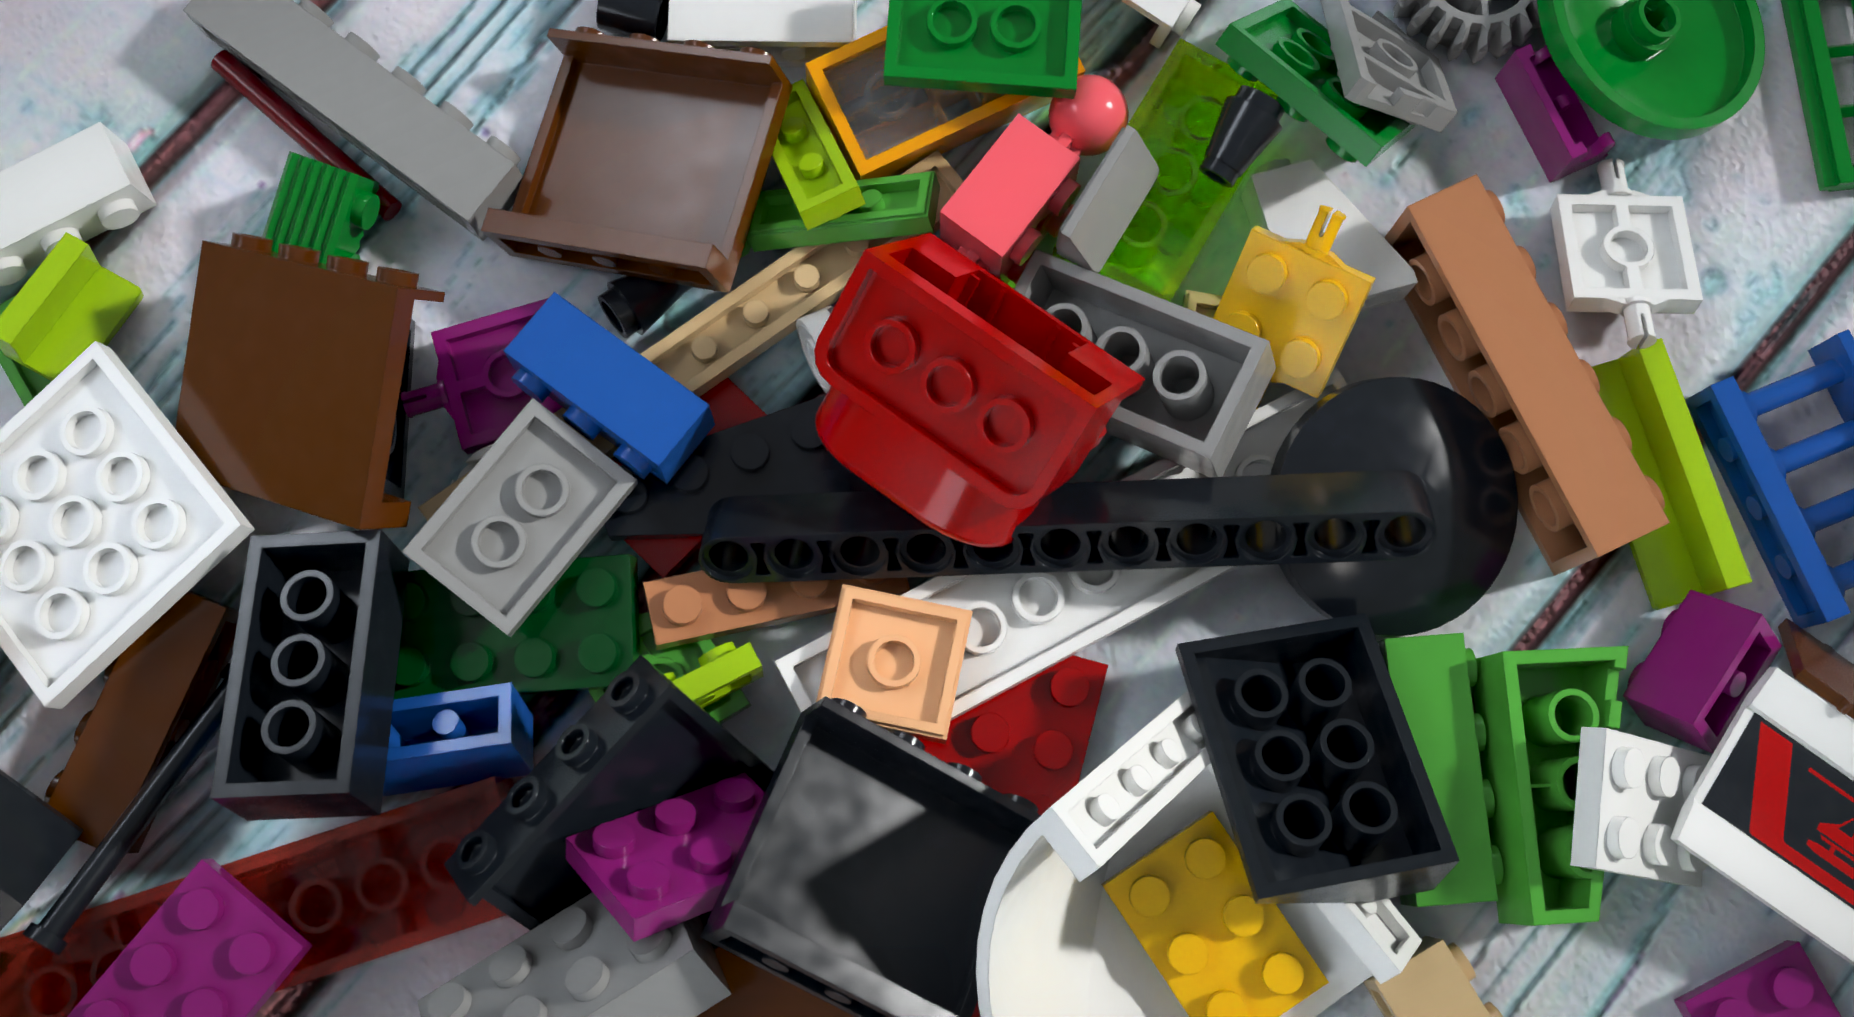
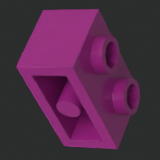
M1690 589L1679 608L1673 610L1665 619L1661 636L1646 660L1639 663L1631 672L1627 689L1622 696L1644 725L1713 754L1745 697L1770 667L1782 645L1763 614Z

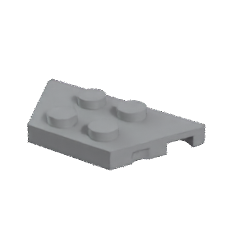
M1320 0L1344 98L1353 103L1400 118L1409 124L1421 125L1442 132L1457 114V110L1439 59L1416 40L1405 34L1380 11H1377L1371 18L1351 6L1349 0Z

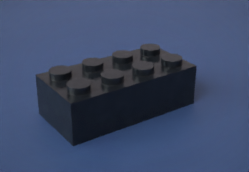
M381 529L250 536L210 799L247 821L381 815L410 562Z

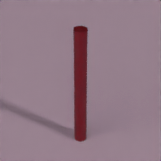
M223 50L214 56L211 68L314 159L376 181L228 50ZM379 183V190L375 193L380 198L378 215L385 221H388L399 213L402 203Z

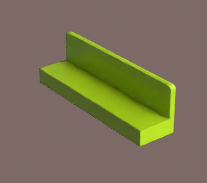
M1662 338L1657 339L1656 343L1648 348L1640 349V345H1638L1636 349H1631L1616 360L1591 366L1599 381L1600 391L1598 394L1611 417L1620 420L1627 429L1632 441L1631 453L1643 475L1649 476L1654 480L1664 497L1665 508L1663 511L1670 523L1629 542L1650 604L1655 610L1682 603L1690 589L1711 595L1752 582Z

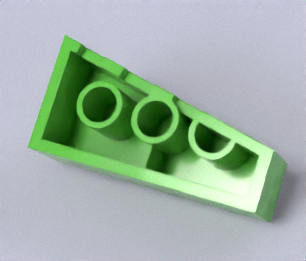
M1629 646L1502 651L1476 658L1478 676L1477 683L1473 687L1475 713H1479L1482 716L1486 731V747L1483 752H1480L1482 777L1490 781L1495 800L1494 815L1492 818H1488L1491 845L1498 847L1504 870L1502 884L1496 885L1499 923L1538 926L1599 922L1604 871L1570 865L1581 727L1620 729L1623 702L1616 700L1619 671L1626 669Z

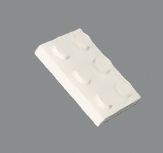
M1581 727L1570 865L1671 884L1702 887V872L1706 869L1707 864L1671 840L1670 837L1681 808L1710 760V756L1609 728Z

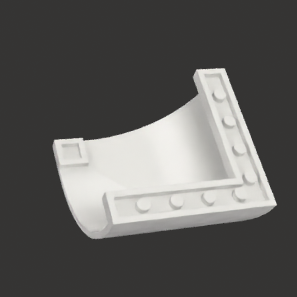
M1188 690L1046 810L1025 830L1008 852L993 880L988 894L977 940L976 981L980 1017H1189L1101 885L1208 811L1214 812L1237 846ZM1389 899L1373 902L1276 904L1329 982L1279 1017H1316L1372 976L1380 984H1383L1403 971L1421 944L1422 939Z

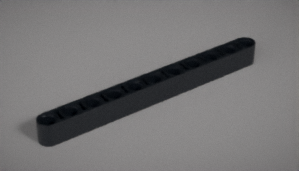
M1383 470L1065 483L1043 498L1031 515L1016 526L1012 534L1014 538L1012 543L997 548L977 547L951 539L928 527L879 491L732 496L720 499L709 510L700 545L698 562L702 570L710 578L719 582L761 583L1389 561L1417 558L1428 552L1435 544L1438 533L1427 488L1420 476L1410 471Z

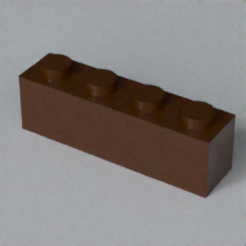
M189 590L106 667L103 676L105 686L94 709L87 712L79 722L74 734L76 746L65 769L52 779L44 797V801L83 829L82 834L77 839L78 841L97 848L215 692L222 678L220 673L232 657L239 610ZM156 815L128 853H139Z

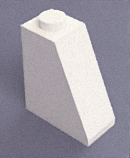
M1287 158L1272 160L1256 168L1254 174L1250 176L1241 198L1251 229L1255 226H1260L1284 238L1306 240L1320 205L1333 208L1323 232H1325L1332 214L1337 210L1346 215L1330 251L1334 252L1346 265L1376 278L1361 311L1402 301L1418 283L1412 267L1312 159L1293 164Z

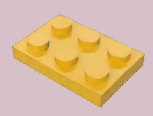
M1208 811L1101 884L1189 1017H1279L1329 983L1277 905L1255 904L1239 850L1213 811Z

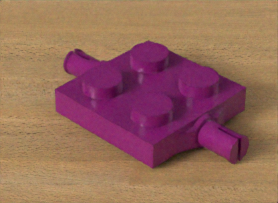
M548 298L431 332L438 358L437 383L412 391L401 392V400L405 403L403 407L407 416L413 418L416 415L445 408L454 420L461 449L466 454H473L486 446L494 444L532 399L512 381L511 377L516 371L505 355L504 350ZM547 397L543 403H540L553 414L563 408L550 397Z

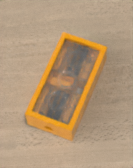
M887 26L805 63L806 85L855 180L899 175L937 149L941 154L948 152L1013 121L1018 113L1024 116L1050 104L1053 98L884 85L883 74ZM1078 58L1077 76L1084 75L1086 70L1080 58Z

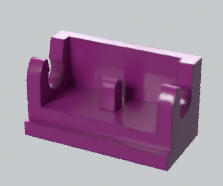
M1531 44L1514 51L1495 77V80L1549 182H1554L1604 160L1616 143L1610 132H1606L1600 137L1597 135L1576 93L1554 63L1547 45L1534 52Z

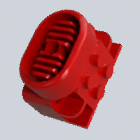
M927 233L864 250L818 336L814 349L815 364L819 373L831 385L816 413L815 426L820 440L837 461L913 517L933 530L959 542L977 547L997 548L1012 543L1014 539L1012 534L1016 526L1031 515L1043 498L1068 482L1075 475L1090 450L1098 446L1107 431L1105 426L1120 402L1138 391L1146 378L932 233Z

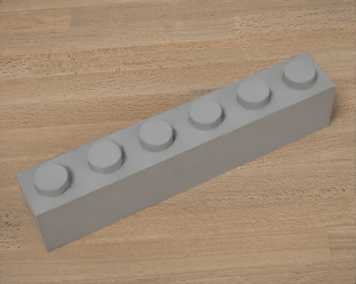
M191 0L183 9L208 38L224 50H228L239 61L480 240L484 241L487 237L481 231L488 208L508 211L513 206L523 178L517 167V164L521 161L520 157L495 136H491L485 142L471 132L470 129L474 126L473 123L449 102L443 101L437 107L423 96L427 91L425 87L401 67L397 66L391 73L376 61L380 58V55L358 35L350 32L345 38L340 36L330 28L334 24L332 19L310 0H301L299 4L293 0Z

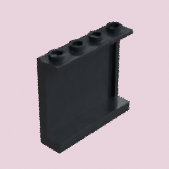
M640 655L626 671L620 673L611 681L606 692L584 716L562 733L557 744L526 777L520 779L512 786L507 797L476 830L470 832L462 839L456 851L444 863V866L467 902L476 906L483 898L527 929L532 930L592 893L591 889L566 860V837L744 772L765 792L774 774V770L647 659ZM712 910L700 915L704 926Z
M825 696L800 713L700 937L855 1017H972L978 1001L976 981L977 940L983 909L993 880L1008 852L1025 830L1041 816L1037 813L1038 808L1026 798L1014 794H1002L983 784L980 774L968 766L955 762L946 763L924 751V744L916 737L902 731H888L866 719V712L855 703L841 698L830 699Z

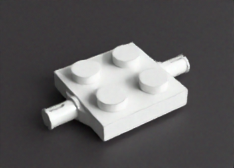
M1613 158L1603 160L1597 166L1601 191L1589 195L1557 194L1550 208L1566 312H1609L1621 314L1625 321L1628 338L1627 345L1632 349H1636L1639 344V348L1644 349L1654 345L1657 341L1651 314H1694L1703 301L1683 197L1650 196L1630 190L1627 186L1623 160L1617 158L1613 164Z

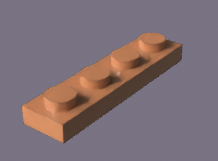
M703 570L643 582V590L656 650L836 612L843 584L899 596L910 591L907 577L724 583L710 578Z

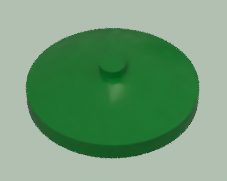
M1537 0L1542 34L1552 59L1562 76L1578 96L1594 111L1613 124L1637 135L1660 140H1681L1702 135L1740 111L1749 101L1759 83L1764 66L1765 36L1756 0Z

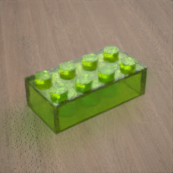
M1180 38L1128 123L1129 126L1137 130L1159 168L1158 178L1098 274L1173 303L1260 157L1259 155L1243 175L1236 180L1232 188L1214 182L1199 170L1200 165L1205 159L1204 155L1226 97L1235 96L1242 85L1256 88L1275 100L1278 95L1262 82H1252L1241 77L1227 63ZM1055 243L1054 248H1053L1052 256H1055V257H1057V258H1060V259H1062V260H1065V261H1067V262H1070L1069 260H1067V259L1063 258L1062 256L1056 254V253H1057V249H1056V243Z

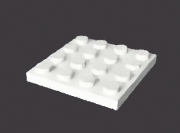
M97 341L93 342L0 429V647L43 706L47 708L62 709L255 530L110 347Z

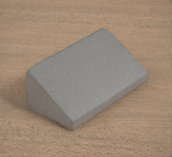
M1129 125L1126 128L1122 127L1059 229L1056 254L1095 273H1099L1159 175L1158 165L1136 129Z

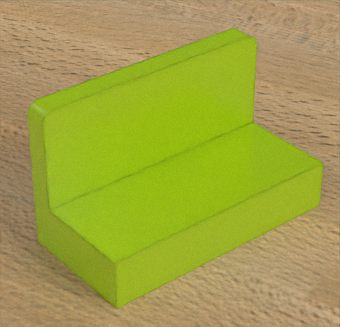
M66 232L0 315V349L8 358L53 381L93 342L97 341L107 346L144 297L143 292L137 285L100 266L89 244Z

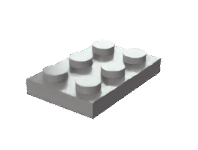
M532 398L402 552L511 637L637 486L638 482L637 479Z

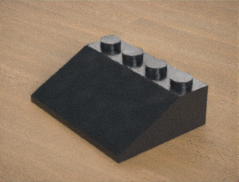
M1366 613L1177 644L1175 651L1255 904L1373 902L1434 890L1460 861Z

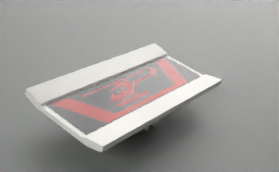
M1769 667L1745 697L1682 806L1670 839L1854 965V721L1778 667Z

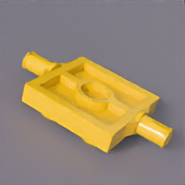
M1325 205L1319 206L1318 214L1306 240L1284 238L1260 226L1252 228L1213 317L1215 320L1269 340L1276 364V370L1270 382L1284 383L1317 399L1327 384L1376 279L1346 265L1334 252L1330 251L1346 215L1337 210L1332 214L1325 232H1323L1333 211V208Z

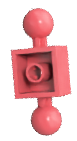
M1087 74L1077 76V90L1074 99L1052 98L1049 107V125L1052 131L1050 135L1018 113L940 210V239L1004 283L1008 284L1011 280L1017 284L1038 244L1047 233L1054 238L1058 236L1060 227L1074 206L1072 202L1081 188V185L1076 182L1081 159L1080 155L1094 156L1108 151L1122 127L1126 128L1128 125V104L1119 87L1109 79L1099 75Z

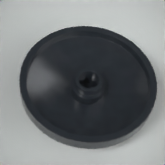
M1385 377L1363 380L1331 392L1302 415L1285 437L1276 455L1270 475L1383 470L1410 471L1420 476L1426 485L1438 533L1435 544L1428 552L1419 557L1406 560L1279 564L1297 594L1309 606L1328 619L1366 613L1372 630L1376 635L1404 636L1423 633L1438 628L1469 610L1481 599L1499 575L1510 552L1517 525L1518 492L1516 477L1507 449L1496 429L1475 405L1460 394L1435 382L1419 378Z

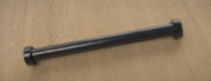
M228 663L220 673L224 680L38 925L31 922L22 935L57 956L62 953L68 945L63 938L221 728L231 663Z

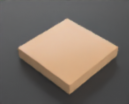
M843 584L816 702L825 696L830 699H845L861 707L867 714L866 719L888 731H902L918 739L946 744L973 611Z

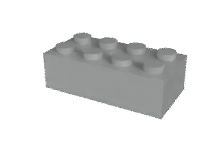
M1035 249L1014 290L1146 378L1138 391L1120 402L1105 426L1107 429L1106 433L1208 477H1222L1276 370L1269 340Z
M592 892L452 980L441 985L417 1002L421 1017H696L732 993L712 943L700 937L705 927L700 915L633 942Z

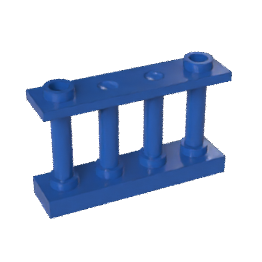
M1849 329L1832 336L1808 350L1815 364L1813 367L1749 393L1740 390L1734 376L1706 387L1685 400L1793 622L1802 629L1828 623L1851 613L1844 596L1846 590L1854 588V559L1832 568L1827 565L1814 538L1817 531L1854 517V488L1803 509L1797 505L1785 481L1787 473L1854 446V338ZM1827 388L1844 423L1776 451L1769 448L1757 424V416Z

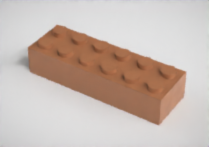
M1476 174L1407 206L1384 238L1415 272L1418 283L1404 299L1453 390L1475 405L1487 417L1502 439L1511 459L1516 477L1518 510L1555 576L1598 558L1670 522L1663 511L1665 501L1661 490L1653 479L1643 475L1631 453L1632 441L1627 429L1620 420L1611 417L1598 394L1600 385L1595 371L1588 362L1579 359L1567 338L1568 327L1562 312L1554 303L1546 300L1536 282V268L1531 256L1522 246H1516L1505 226V213L1500 200L1492 191L1485 190Z

